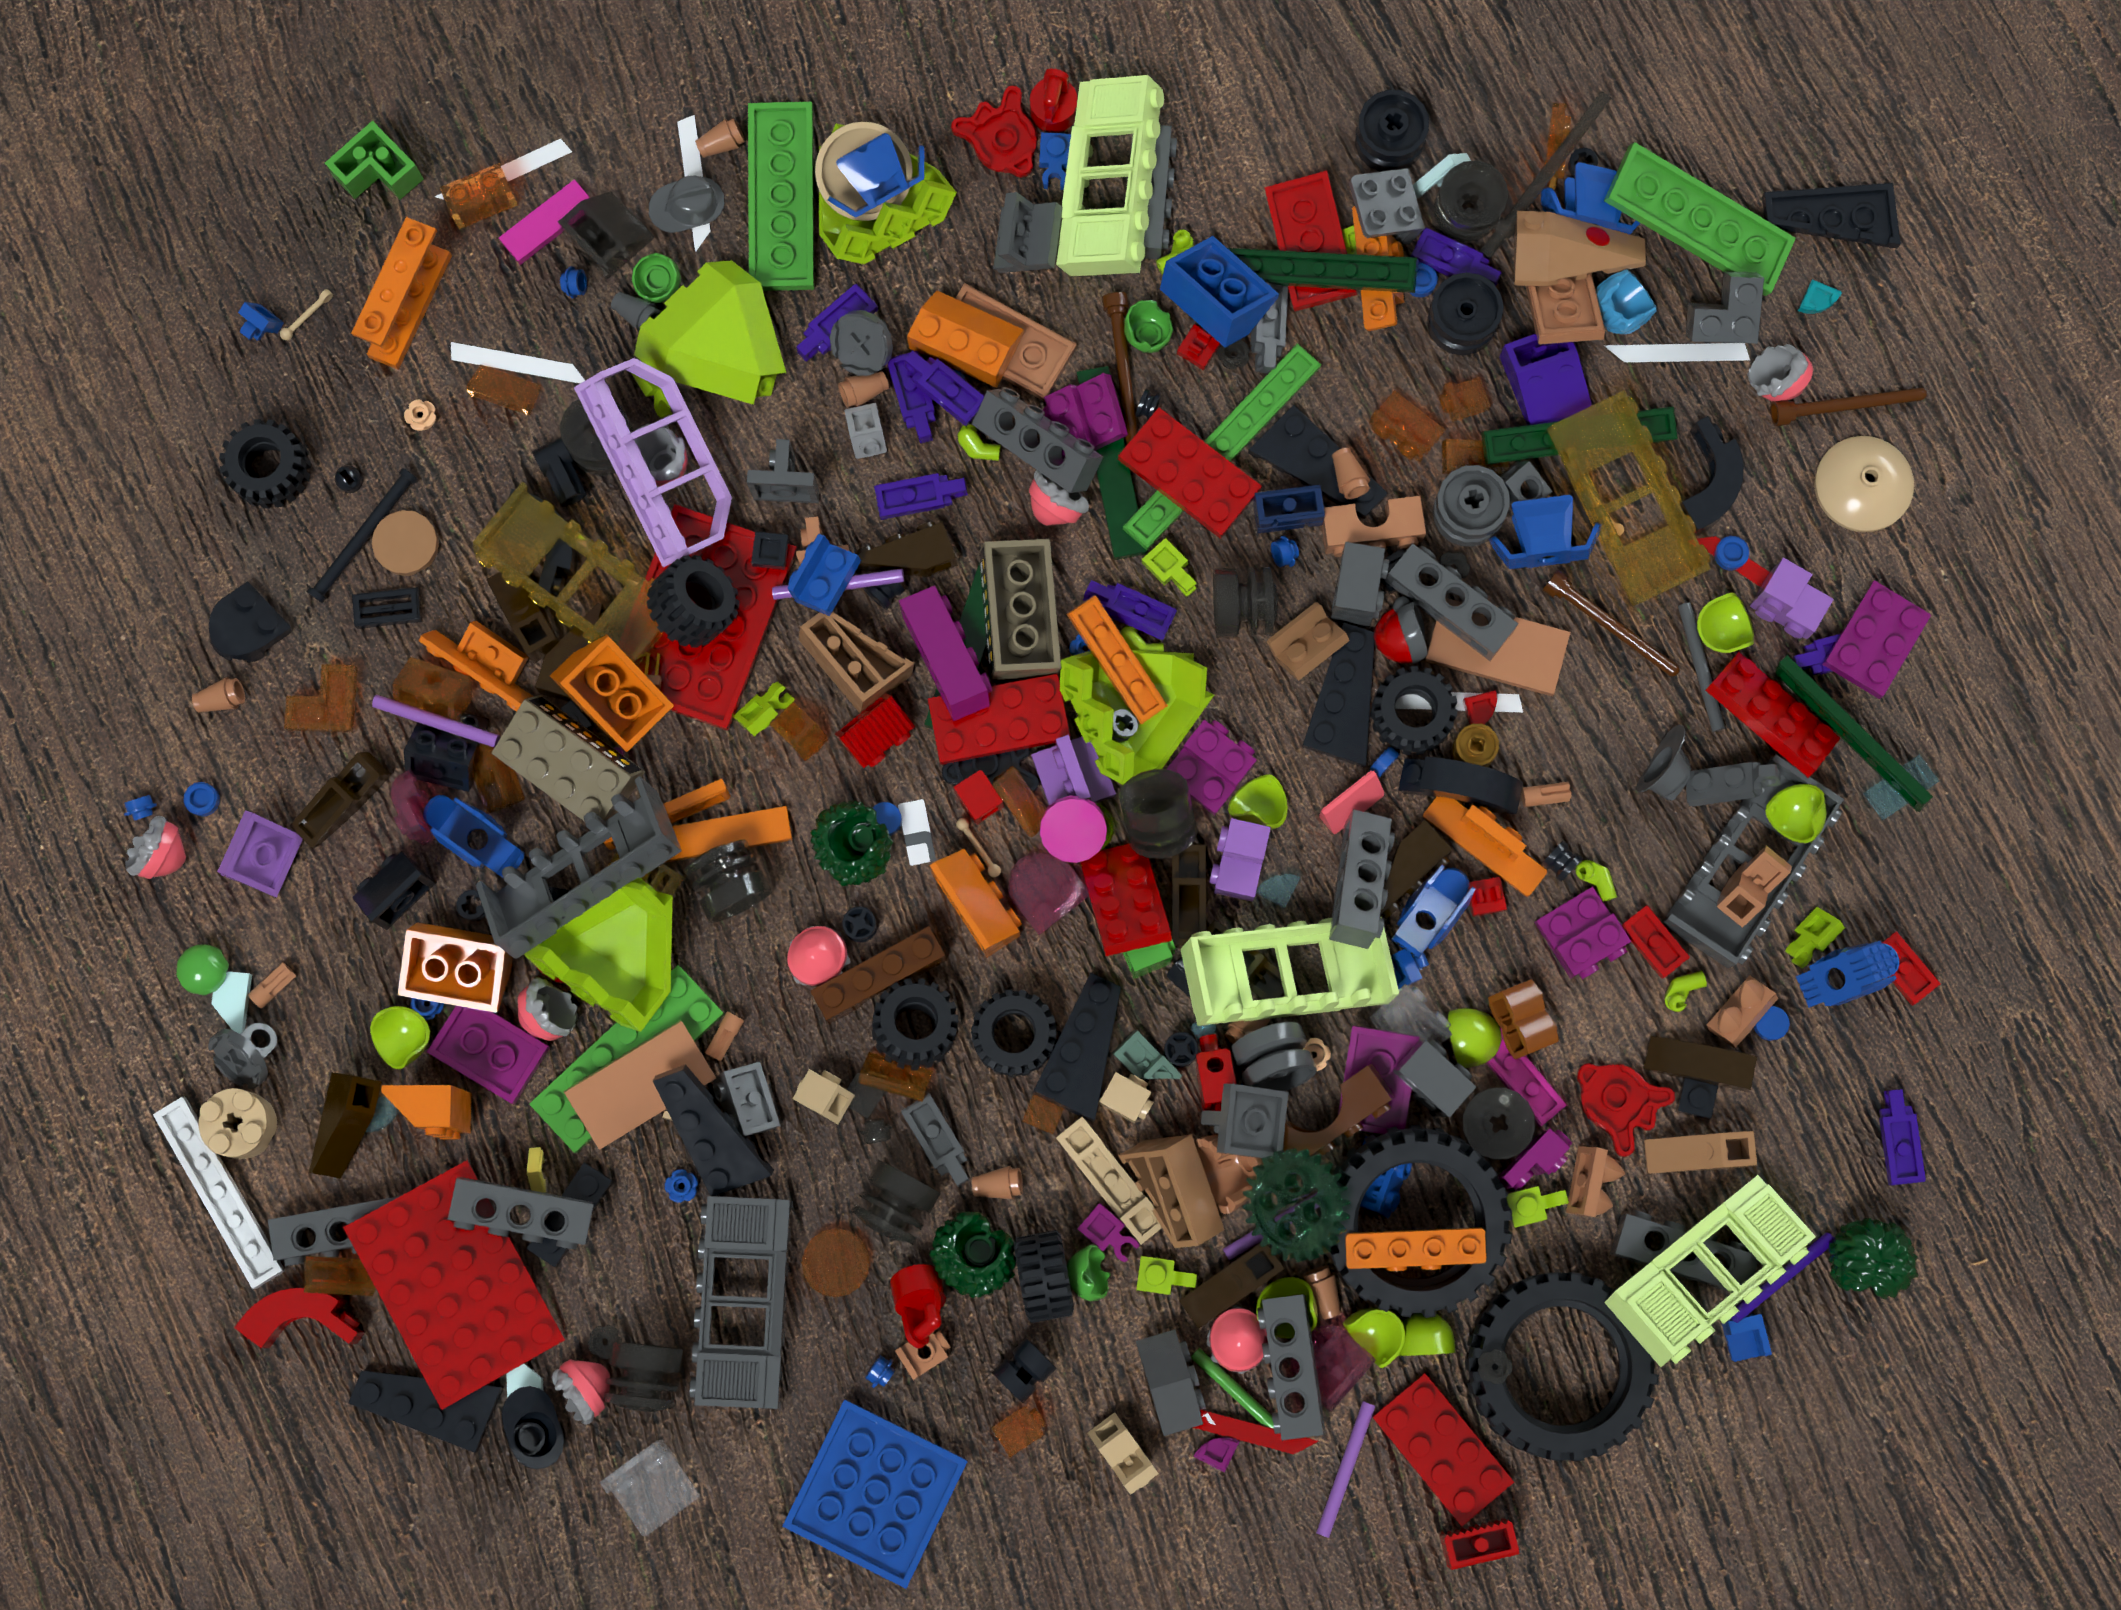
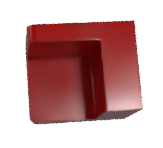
M982 770L977 771L953 787L956 796L976 825L1004 808L1002 799Z

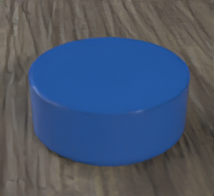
M1423 263L1418 264L1415 293H1410L1412 296L1426 297L1434 291L1438 280L1434 268Z
M1728 536L1718 543L1714 551V557L1721 568L1729 571L1737 570L1748 560L1749 547L1743 539L1737 536Z
M1388 747L1373 763L1370 771H1374L1379 779L1398 759L1400 753L1393 747Z
M197 782L187 788L183 800L188 811L197 816L204 817L211 815L217 810L220 796L213 786L205 782Z
M888 802L876 804L873 809L877 812V822L885 824L889 835H894L902 824V816L899 809Z
M1771 1006L1754 1026V1030L1764 1040L1774 1041L1780 1039L1789 1030L1790 1022L1788 1015L1781 1008Z

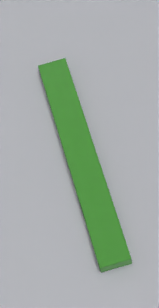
M1297 343L1276 365V368L1252 390L1204 442L1232 462L1321 368L1322 364ZM1157 490L1123 526V530L1147 551L1184 511Z

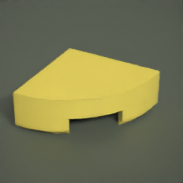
M541 1147L529 1148L527 1176L532 1191L545 1193L546 1179L543 1178L542 1164L545 1163Z

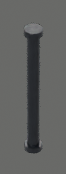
M402 468L399 471L401 476L314 588L309 587L306 591L320 603L326 600L324 595L369 539L379 522L386 517L410 484L415 485L418 481L406 469Z

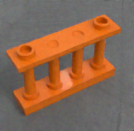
M408 217L405 218L351 332L353 336L371 343L367 352V356L370 359L398 370L452 257L450 251L431 244L437 233L436 228Z

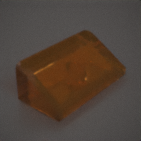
M480 364L468 382L466 390L471 396L530 416L542 386Z
M480 744L473 759V778L486 813L490 814L525 799L515 770L491 754L494 747Z
M1011 766L993 778L992 786L1026 834L1032 838L1040 831L1041 819L1046 810L1017 769Z

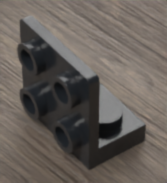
M430 704L425 705L423 709L485 731L489 726V719ZM417 722L404 749L405 777L469 792L474 783L473 759L481 743Z

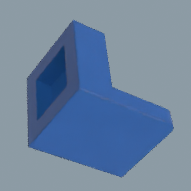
M1762 1314L1748 1315L1738 1323L1732 1319L1728 1320L1725 1324L1722 1323L1732 1361L1737 1362L1758 1356L1772 1355Z

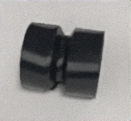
M1026 1337L1012 1351L1013 1358L1004 1359L992 1372L1022 1403L1037 1390L1035 1384L1037 1381L1044 1382L1057 1369ZM1021 1367L1028 1372L1022 1378L1017 1375Z

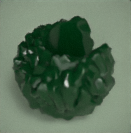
M843 801L839 805L834 804L830 806V809H825L819 813L816 819L817 828L810 832L812 835L810 840L813 844L812 849L816 852L814 859L820 860L819 866L825 871L828 870L829 874L838 880L842 887L849 884L860 885L863 882L869 883L872 879L886 872L887 863L891 858L890 849L893 840L889 835L887 826L877 822V812L872 807H865L860 801H848V803Z
M959 1212L953 1220H946L945 1225L940 1226L935 1231L936 1236L932 1244L934 1250L930 1252L931 1261L935 1265L939 1278L945 1279L948 1286L952 1285L958 1290L960 1295L969 1294L971 1298H979L985 1294L991 1295L994 1290H1001L1004 1283L1014 1278L1013 1269L1016 1266V1257L1014 1255L1015 1242L1003 1230L991 1232L989 1220L985 1216H981V1213Z
M1864 1218L1862 1221L1856 1220L1842 1225L1840 1228L1841 1233H1837L1834 1239H1832V1243H1829L1830 1257L1828 1261L1832 1263L1830 1275L1843 1290L1849 1291L1852 1289L1861 1292L1872 1287L1877 1296L1886 1300L1889 1296L1895 1298L1900 1290H1907L1911 1284V1279L1917 1278L1919 1275L1916 1268L1918 1256L1914 1254L1915 1249L1912 1246V1242L1895 1223L1890 1222L1887 1224L1877 1219L1872 1220L1871 1218Z

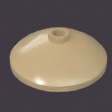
M872 122L847 124L834 131L819 150L815 166V176L819 191L827 204L842 216L853 220L870 221L877 219L883 203L855 218L829 202L828 198L831 196L853 210H857L867 204L838 168L836 161L881 134L887 133L890 135L906 181L912 179V162L906 146L895 133L882 125ZM910 188L885 202L900 205Z
M1856 436L1838 442L1826 452L1818 464L1814 486L1817 500L1831 520L1851 531L1875 532L1891 526L1906 512L1914 493V478L1908 461L1896 447L1879 438ZM1865 474H1872L1875 478V482L1867 481L1865 478Z

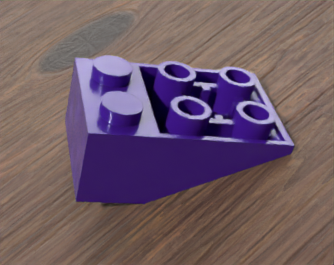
M1533 334L1504 345L1499 358L1527 426L1595 417L1574 342L1538 345L1537 336Z

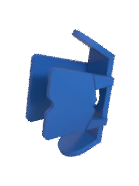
M887 133L881 134L836 161V164L867 204L857 210H853L829 196L828 201L857 218L924 180V145H919L918 175L908 181L905 179L892 139Z
M1578 162L1575 165V178L1568 177L1564 181L1565 209H1562L1558 197L1552 188H1545L1541 192V205L1544 212L1556 213L1630 235L1640 224L1638 221H1635L1632 225L1620 223L1619 219L1622 212L1604 202L1617 171Z
M1571 495L1517 501L1512 503L1514 514L1512 522L1522 553L1510 554L1496 536H1492L1489 541L1508 569L1566 564L1571 561L1589 559L1602 524L1596 523L1586 545L1571 547L1573 497Z
M445 795L435 796L426 804L423 817L425 822L432 827L430 830L439 843L472 867L483 869L486 866L503 878L502 870L505 867L512 866L518 869L522 863L525 853L506 840L507 833L491 815L456 797L453 801ZM477 829L485 831L488 835L486 846L480 850H474L468 845L469 834Z
M1441 865L1409 897L1397 922L1399 929L1391 940L1396 944L1399 943V946L1403 949L1406 948L1407 952H1412V955L1417 959L1421 957L1427 947L1432 949L1444 940L1470 904L1476 888L1472 886L1468 892L1469 880L1459 869L1446 868L1443 870L1445 866ZM1418 913L1429 914L1434 920V928L1430 930L1421 928L1416 922V915Z
M1881 940L1834 950L1825 957L1823 956L1809 966L1810 971L1796 976V979L1800 984L1801 991H1803L1808 1008L1823 1002L1825 1006L1842 1005L1879 991L1897 979L1896 975H1892L1898 970L1899 957L1890 945L1881 943ZM1832 968L1840 969L1845 976V984L1841 989L1832 987L1828 981V973Z

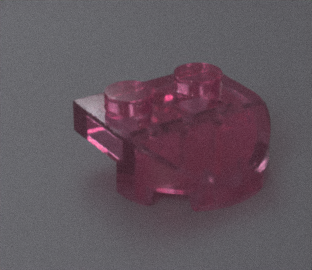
M409 769L398 775L392 784L391 798L398 813V816L394 817L403 835L407 834L410 840L415 839L420 844L425 845L435 840L421 812L430 799L425 790L416 788L414 784L417 781L416 775Z
M1034 852L1021 858L1010 872L1011 878L1008 889L1010 899L1038 935L1089 896L1087 887L1067 862L1061 861L1049 853Z
M1329 1324V1326L1314 1328L1311 1334L1321 1403L1332 1412L1376 1359L1348 1336L1344 1330ZM1291 1357L1290 1370L1295 1377L1299 1373L1300 1365L1295 1358Z

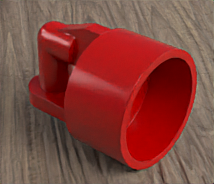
M1046 69L1044 79L1034 86L1030 94V115L1032 121L1039 129L1048 133L1063 132L1069 129L1075 122L1078 96L1075 88L1069 83V75L1059 69Z
M918 1264L908 1266L895 1273L890 1280L895 1310L902 1317L906 1339L913 1347L920 1349L928 1344L929 1335L941 1326L940 1309L944 1306L946 1297L942 1279L939 1278L935 1267Z

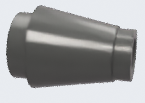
M618 292L611 302V308L638 332L640 326L649 317L654 320L661 313L656 308L655 303L622 292Z

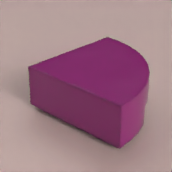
M1229 1437L1211 1439L1202 1444L1193 1457L1225 1472L1240 1441Z

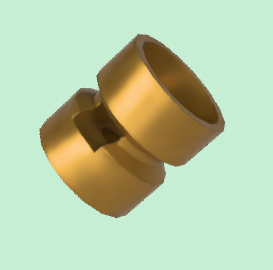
M1483 724L1468 725L1455 738L1450 749L1451 759L1488 767L1498 753L1499 740L1496 733L1489 726Z

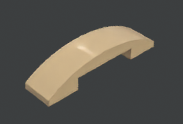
M1083 1116L1056 1137L1061 1146L1140 1245L1162 1228L1152 1212L1155 1209L1153 1204L1139 1191L1134 1181L1106 1148Z

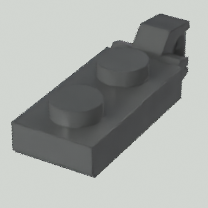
M1266 282L1279 293V296L1251 331L1250 345H1252L1251 352L1256 353L1255 372L1268 374V372L1276 368V357L1281 356V351L1286 343L1288 287Z
M1747 762L1690 771V778L1686 784L1687 803L1689 806L1694 807L1756 798V794L1762 792L1763 787L1781 785L1780 771L1776 764L1761 765L1760 762Z
M928 1094L901 1111L902 1115L935 1170H938L941 1176L949 1172L958 1187L969 1181L961 1164L968 1161L964 1155L965 1152L931 1095Z

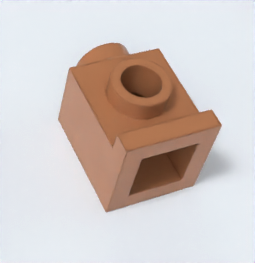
M940 1330L929 1335L927 1346L931 1349V1355L927 1359L921 1358L918 1354L919 1349L913 1347L909 1342L895 1350L913 1380L949 1358L946 1350L951 1348Z

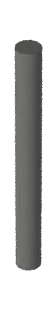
M1690 602L1679 605L1678 609L1712 732L1725 729L1719 703L1705 691L1712 683V678L1698 633L1693 609Z

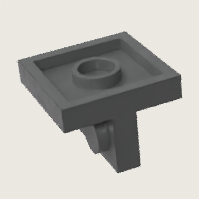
M1017 192L1006 193L1005 204L1001 209L993 269L999 273L1054 268L1063 207L1057 202L1033 204Z
M776 439V450L771 449L769 455V468L772 471L748 470L747 485L753 500L819 504L820 491L814 473L795 472L796 457L790 440Z
M1223 1084L1221 1111H1202L1201 1118L1202 1125L1214 1126V1133H1219L1217 1153L1282 1161L1288 1092L1238 1084Z

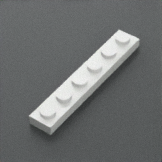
M181 1097L154 1113V1118L251 1288L257 1289L285 1272L280 1261H273L271 1245L219 1154L213 1153L203 1142L199 1133V1119L187 1098Z

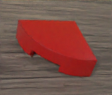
M1496 690L1463 699L1469 725H1485L1490 720L1497 704Z

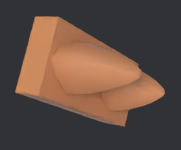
M1749 975L1707 1024L1709 1031L1733 1048H1736L1778 1000L1777 994Z
M1578 1146L1566 1213L1576 1216L1596 1217L1613 1207L1609 1196L1601 1189L1602 1183L1615 1181L1624 1176L1625 1172L1616 1160L1607 1155L1608 1150L1598 1147Z

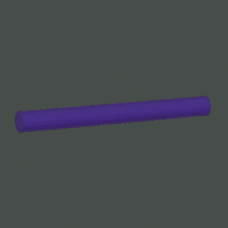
M1828 1232L1824 1233L1807 1247L1809 1253L1798 1263L1793 1265L1789 1262L1783 1268L1786 1272L1773 1284L1770 1285L1768 1281L1760 1286L1763 1292L1749 1304H1746L1744 1300L1736 1306L1739 1312L1731 1319L1736 1323L1740 1322L1824 1253L1834 1237Z

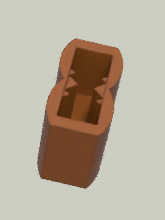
M1532 979L1488 997L1491 1012L1498 1025L1502 1028L1505 1045L1515 1060L1559 1042L1556 1023L1545 1011L1543 993Z

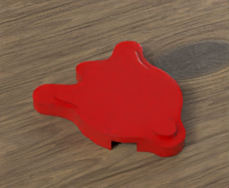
M1009 86L1004 91L1000 107L993 108L988 102H981L972 117H958L954 119L951 123V131L955 136L965 139L971 144L976 156L987 168L996 172L1011 173L1016 177L1023 178L1030 175L1033 170L1032 159L1036 150L1037 137L1032 122L1022 111L1021 89L1017 86Z
M1587 1063L1577 1071L1576 1077L1581 1086L1583 1111L1595 1126L1608 1133L1613 1142L1614 1150L1620 1157L1629 1156L1634 1152L1633 1129L1640 1127L1645 1131L1652 1130L1655 1127L1657 1110L1671 1105L1675 1100V1092L1671 1088L1657 1087L1649 1084L1638 1072L1629 1066L1622 1064L1596 1066Z

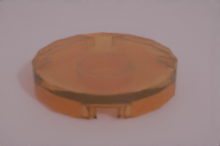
M837 1228L822 1231L813 1237L805 1248L801 1262L803 1275L810 1287L822 1295L831 1297L846 1296L859 1289L867 1278L870 1267L868 1249L862 1240L850 1231Z

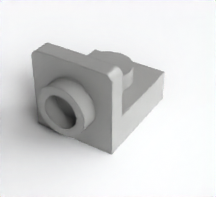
M871 403L845 409L855 458L860 459L886 453L887 448L877 404Z

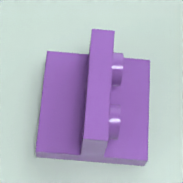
M1069 735L1056 739V746L1031 754L1049 805L1059 798L1070 795L1079 796V798L1086 800L1089 799L1094 803L1116 796L1111 779L1101 774L1095 763V760L1099 757L1092 743H1085L1083 737L1070 740Z
M245 810L217 872L226 878L248 885L277 898L303 839L297 833Z

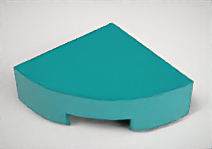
M1812 279L1798 311L1807 314L1823 312L1834 305L1842 292Z

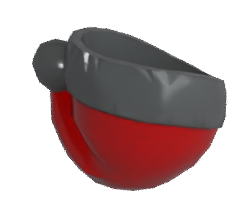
M1405 596L1398 597L1395 600L1393 608L1382 615L1374 629L1376 646L1387 659L1401 664H1415L1423 660L1428 654L1421 611L1415 602H1410Z

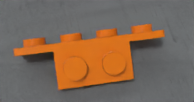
M1355 206L1352 208L1357 255L1404 257L1401 242L1397 241L1392 235L1373 238L1365 237L1362 233ZM1361 290L1364 328L1367 331L1397 325L1396 305L1404 303L1403 292Z
M478 621L470 622L459 645L437 630L424 633L419 638V642L426 646L429 653L446 659L453 664V668L457 672L471 676L480 683L482 689L489 693L497 694L506 700L507 705L513 710L517 711L524 699L534 697L515 684L529 657Z
M1437 796L1423 813V818L1525 897H1529L1547 874V870L1523 852L1527 846L1521 842L1523 837L1511 827L1507 826L1504 829L1495 822L1496 816L1483 806L1477 808L1472 805L1468 810L1455 799Z
M1483 1228L1347 1233L1345 1235L1346 1266L1349 1269L1386 1268L1388 1271H1404L1409 1266H1421V1269L1436 1270L1441 1269L1442 1265L1480 1264L1486 1262V1241Z

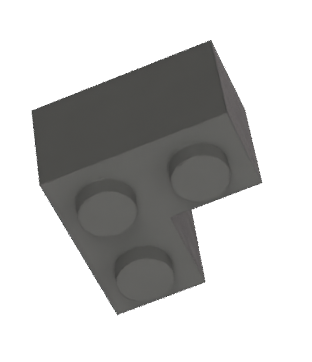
M1724 271L1721 304L1688 303L1685 335L1693 342L1758 344L1764 277L1757 272Z
M1345 542L1330 617L1333 622H1345L1369 628L1372 619H1378L1384 599V591H1378L1380 578H1387L1389 559H1384L1385 548Z
M1419 1040L1392 1071L1413 1089L1411 1095L1434 1116L1450 1118L1476 1088L1470 1081L1473 1076L1459 1063L1455 1066L1445 1058L1447 1052L1437 1042L1431 1040L1429 1043L1426 1040Z
M1175 1329L1136 1341L1163 1436L1203 1425L1200 1410L1206 1409L1200 1388L1194 1390V1387L1200 1384L1194 1365L1187 1367L1186 1364L1192 1361L1186 1341L1179 1343Z

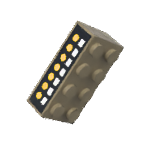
M1050 539L984 542L979 550L989 680L1037 678L1057 674L1061 669Z
M541 695L524 699L491 753L583 821L584 816L589 812L596 813L604 821L618 813L613 807L611 798L616 794H622L628 799L637 786L634 779L639 776L642 777L646 772Z

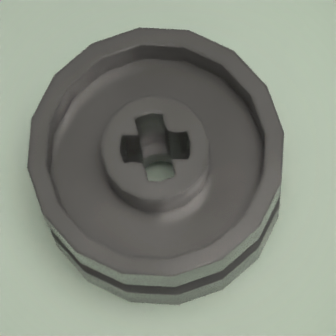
M1480 465L1463 466L1452 471L1443 480L1433 504V521L1439 533L1449 542L1462 547L1478 546L1488 542L1500 530L1510 507L1509 491L1504 480L1493 470Z
M1283 1022L1265 1026L1248 1033L1232 1045L1231 1053L1236 1066L1241 1070H1245L1241 1075V1081L1244 1086L1286 1092L1307 1082L1316 1074L1317 1067L1312 1054L1308 1050H1303L1307 1040L1299 1023Z

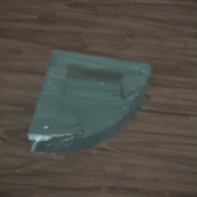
M1292 874L1271 877L1257 888L1256 894L1285 908L1300 877Z
M378 1097L375 1114L366 1132L371 1133L382 1130L396 1118L399 1110L386 1097Z

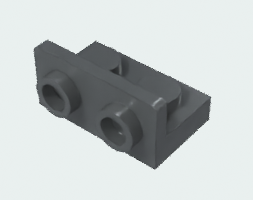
M760 1062L724 1071L713 1080V1094L716 1101L721 1104L723 1113L726 1112L734 1121L733 1126L743 1138L781 1126Z

